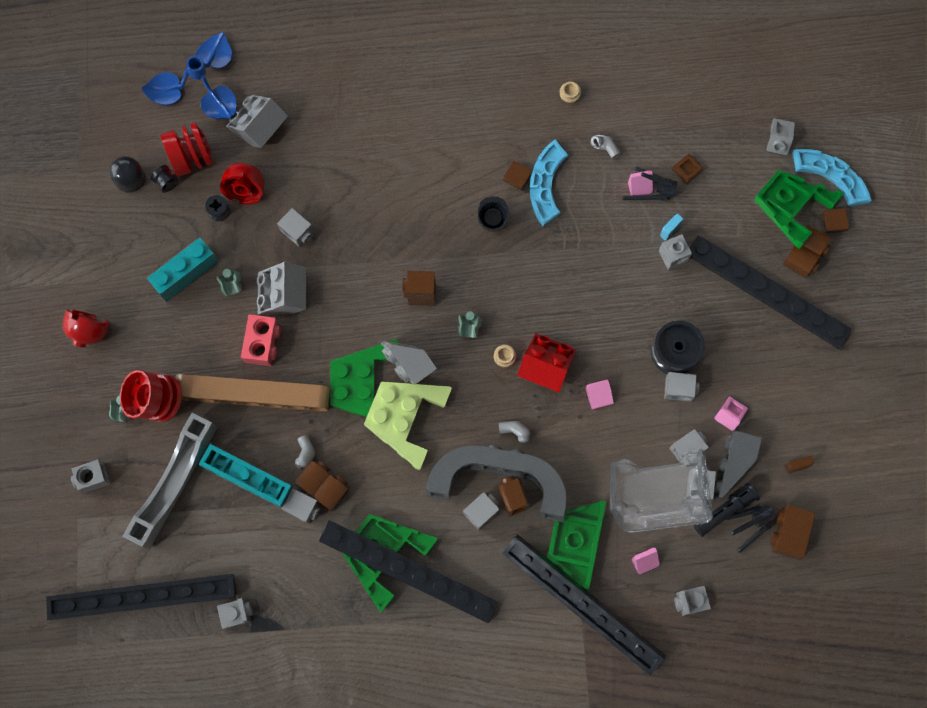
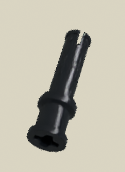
M744 484V488L739 492L729 495L727 502L693 526L697 533L704 537L705 534L720 525L734 513H742L744 508L754 500H760L758 493L751 484Z

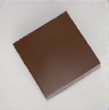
M688 154L675 164L672 170L687 185L703 171V168Z
M513 161L505 173L503 181L522 191L532 174V170Z
M846 208L824 210L822 212L825 233L849 230Z
M812 456L791 461L784 466L787 473H793L811 467L814 461Z

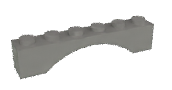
M191 413L180 433L178 443L164 474L149 498L133 516L122 537L150 550L217 429L212 422Z

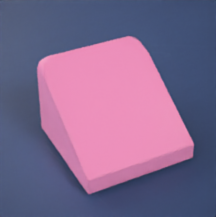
M650 170L644 171V173L653 175L652 171ZM642 172L631 174L628 181L631 195L651 194L653 191V181L642 177Z
M608 379L586 385L585 389L592 410L614 404Z
M729 396L715 416V420L731 431H734L748 408Z
M651 548L632 557L638 574L659 566L656 548Z

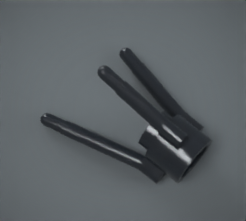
M635 166L634 170L642 172V177L658 182L656 192H659L660 195L622 196V200L667 201V197H674L678 182L654 173L653 175L644 173L647 170Z
M758 505L742 513H734L726 519L731 520L753 514L751 516L752 520L731 532L732 535H736L753 525H756L758 528L761 527L738 548L737 551L739 553L761 534L772 528L771 524L776 522V515L769 505L763 507Z

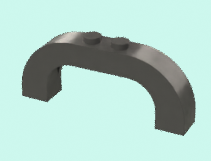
M477 445L460 447L444 455L435 464L429 475L426 486L427 497L450 501L456 480L468 471L479 470L530 480L540 488L543 494L541 518L564 523L566 491L561 477L550 464L538 457L525 454L521 450L513 449L506 451L495 445H489V447Z

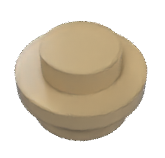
M567 82L560 88V97L567 103H574L581 96V89L575 82Z
M501 345L494 351V361L500 367H509L516 360V352L509 345Z

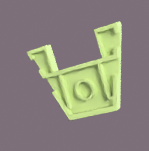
M381 382L364 425L382 441L396 450L401 457L409 461L414 468L420 470L428 450L406 441L422 399L444 408L452 388L449 386Z

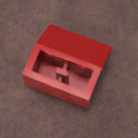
M535 333L524 354L517 376L559 392L577 349L572 348L566 343L554 341L546 335Z

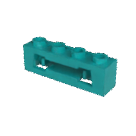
M212 444L209 445L199 463L204 469L280 508L283 507L293 488L288 483Z

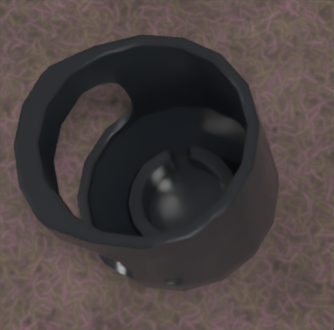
M122 156L112 162L110 176L119 190L130 193L139 190L143 186L145 173L141 165L134 158Z
M491 196L480 202L477 219L479 225L484 230L497 232L507 225L509 210L504 199Z

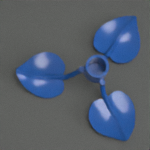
M222 32L214 35L199 46L196 56L190 57L186 62L187 69L184 70L185 74L181 84L176 75L170 72H163L154 76L146 85L141 87L143 93L157 104L164 106L173 105L181 99L179 89L184 87L187 77L190 75L192 79L202 80L209 94L204 95L201 99V109L206 116L213 119H230L233 117L237 109L236 98L233 92L225 86H218L212 91L205 77L206 69L210 66L214 69H222L231 62L232 51L225 34Z

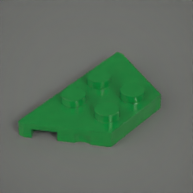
M599 501L598 503L566 510L564 523L554 521L547 559L585 590H589L606 501Z

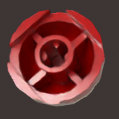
M235 163L224 171L220 190L231 201L234 198L241 200L239 204L252 205L260 201L264 192L265 180L257 167L249 163Z
M66 309L62 326L65 335L73 340V345L85 348L86 344H97L105 337L110 322L104 318L102 322L97 321V315L75 309H72L71 312L69 309Z

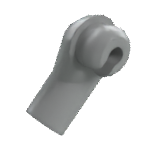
M595 135L591 138V145L596 149L606 150L611 159L621 155L611 137Z
M509 421L499 423L500 434L514 433L518 436V441L521 443H526L530 440L529 435L531 432L521 422Z
M308 435L297 439L302 449L299 457L295 460V465L298 469L306 468L315 457V450Z

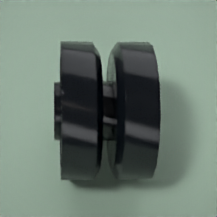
M682 320L672 321L664 325L656 334L651 347V357L655 366L664 374L669 372L687 374L691 372L703 356L705 349L704 337L693 324Z

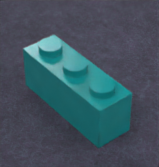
M198 238L147 277V279L167 302L219 261L204 241Z

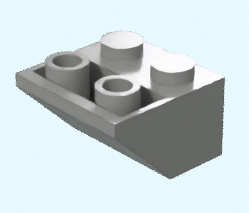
M252 95L244 100L243 107L229 119L230 122L226 127L251 146L262 148L288 115L271 98Z
M283 262L258 272V315H287L306 310V267Z
M389 341L381 343L384 347L382 353L389 362L395 363L397 366L394 369L395 372L405 382L409 381L415 385L437 369L426 352L419 347Z

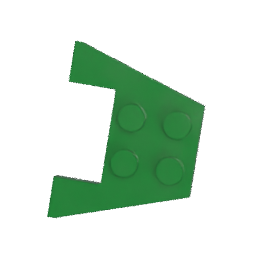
M778 170L756 195L754 201L790 241L800 249L808 240L812 231L794 220L811 198L831 210L844 193L838 190L835 192L826 190L825 186L821 184L814 186L804 182V178Z
M394 339L389 342L398 343V339ZM382 344L330 361L331 407L367 417L375 398V362L388 361L382 353L384 349Z
M371 514L368 515L355 532L397 553L407 542L425 557L438 541L434 536ZM342 553L377 609L382 613L395 597V595L376 581L382 572Z

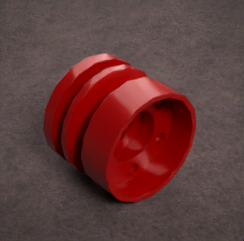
M196 122L190 123L193 131L192 134L189 133L185 125L182 126L184 137L180 138L175 130L160 134L164 149L177 177L192 172L190 165L192 161L195 162L199 169H202L203 166L200 158H204L207 166L213 164L209 143L204 132L198 127Z
M132 371L126 376L120 390L122 411L127 417L135 419H149L160 422L169 421L179 410L182 399L179 381L174 376L148 371Z

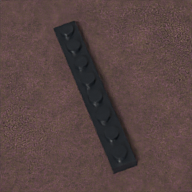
M700 235L696 237L689 248L692 253L691 259L835 348L839 349L852 330Z
M331 520L328 521L319 539V542L486 623H489L498 604V601Z
M517 534L502 554L647 674L651 675L665 659L666 655L521 536Z
M235 574L46 596L47 620L236 598Z

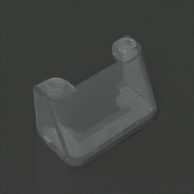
M690 449L681 456L682 463L638 469L637 465L628 459L611 462L610 511L620 528L627 532H640L711 521L713 518L712 503L703 450Z

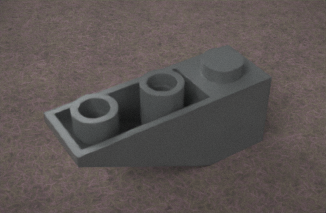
M734 431L730 436L726 437L724 449L727 451L725 458H721L718 471H721L720 480L715 482V500L719 501L757 460L761 437L739 431Z

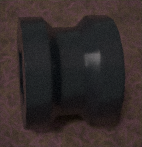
M167 165L160 166L151 175V180L155 184H159V189L163 193L172 190L179 182V178L171 173V169Z
M213 195L205 202V209L212 220L223 221L228 218L230 208L222 196Z

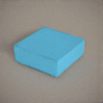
M679 214L675 215L663 227L660 237L667 241L681 226L683 218Z

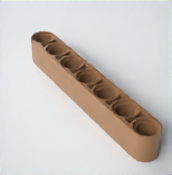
M185 374L176 375V379L181 387V400L328 411L330 388L327 386Z

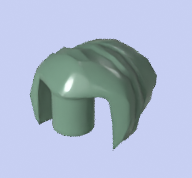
M225 269L223 276H217V281L221 285L220 289L224 296L242 291L240 283L242 280L241 272Z
M472 311L467 312L465 316L459 315V336L478 338L479 328L482 326L483 319Z
M120 396L116 400H110V418L113 421L127 423L130 417H127L122 411Z

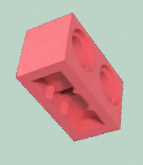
M248 315L241 359L244 363L271 366L272 360L276 359L277 347H275L276 338L279 339L281 333V326L276 318ZM269 326L267 333L259 334L261 327ZM260 347H264V354L256 356L255 351Z

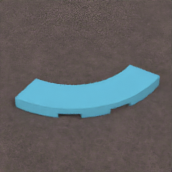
M556 139L539 155L530 179L531 204L538 221L543 227L561 214L553 199L552 181L559 166L568 158V154Z
M793 150L792 155L796 172L818 174L833 182L844 193L843 195L848 207L871 203L870 193L862 178L858 177L843 160L836 156L832 157L821 153L822 151Z

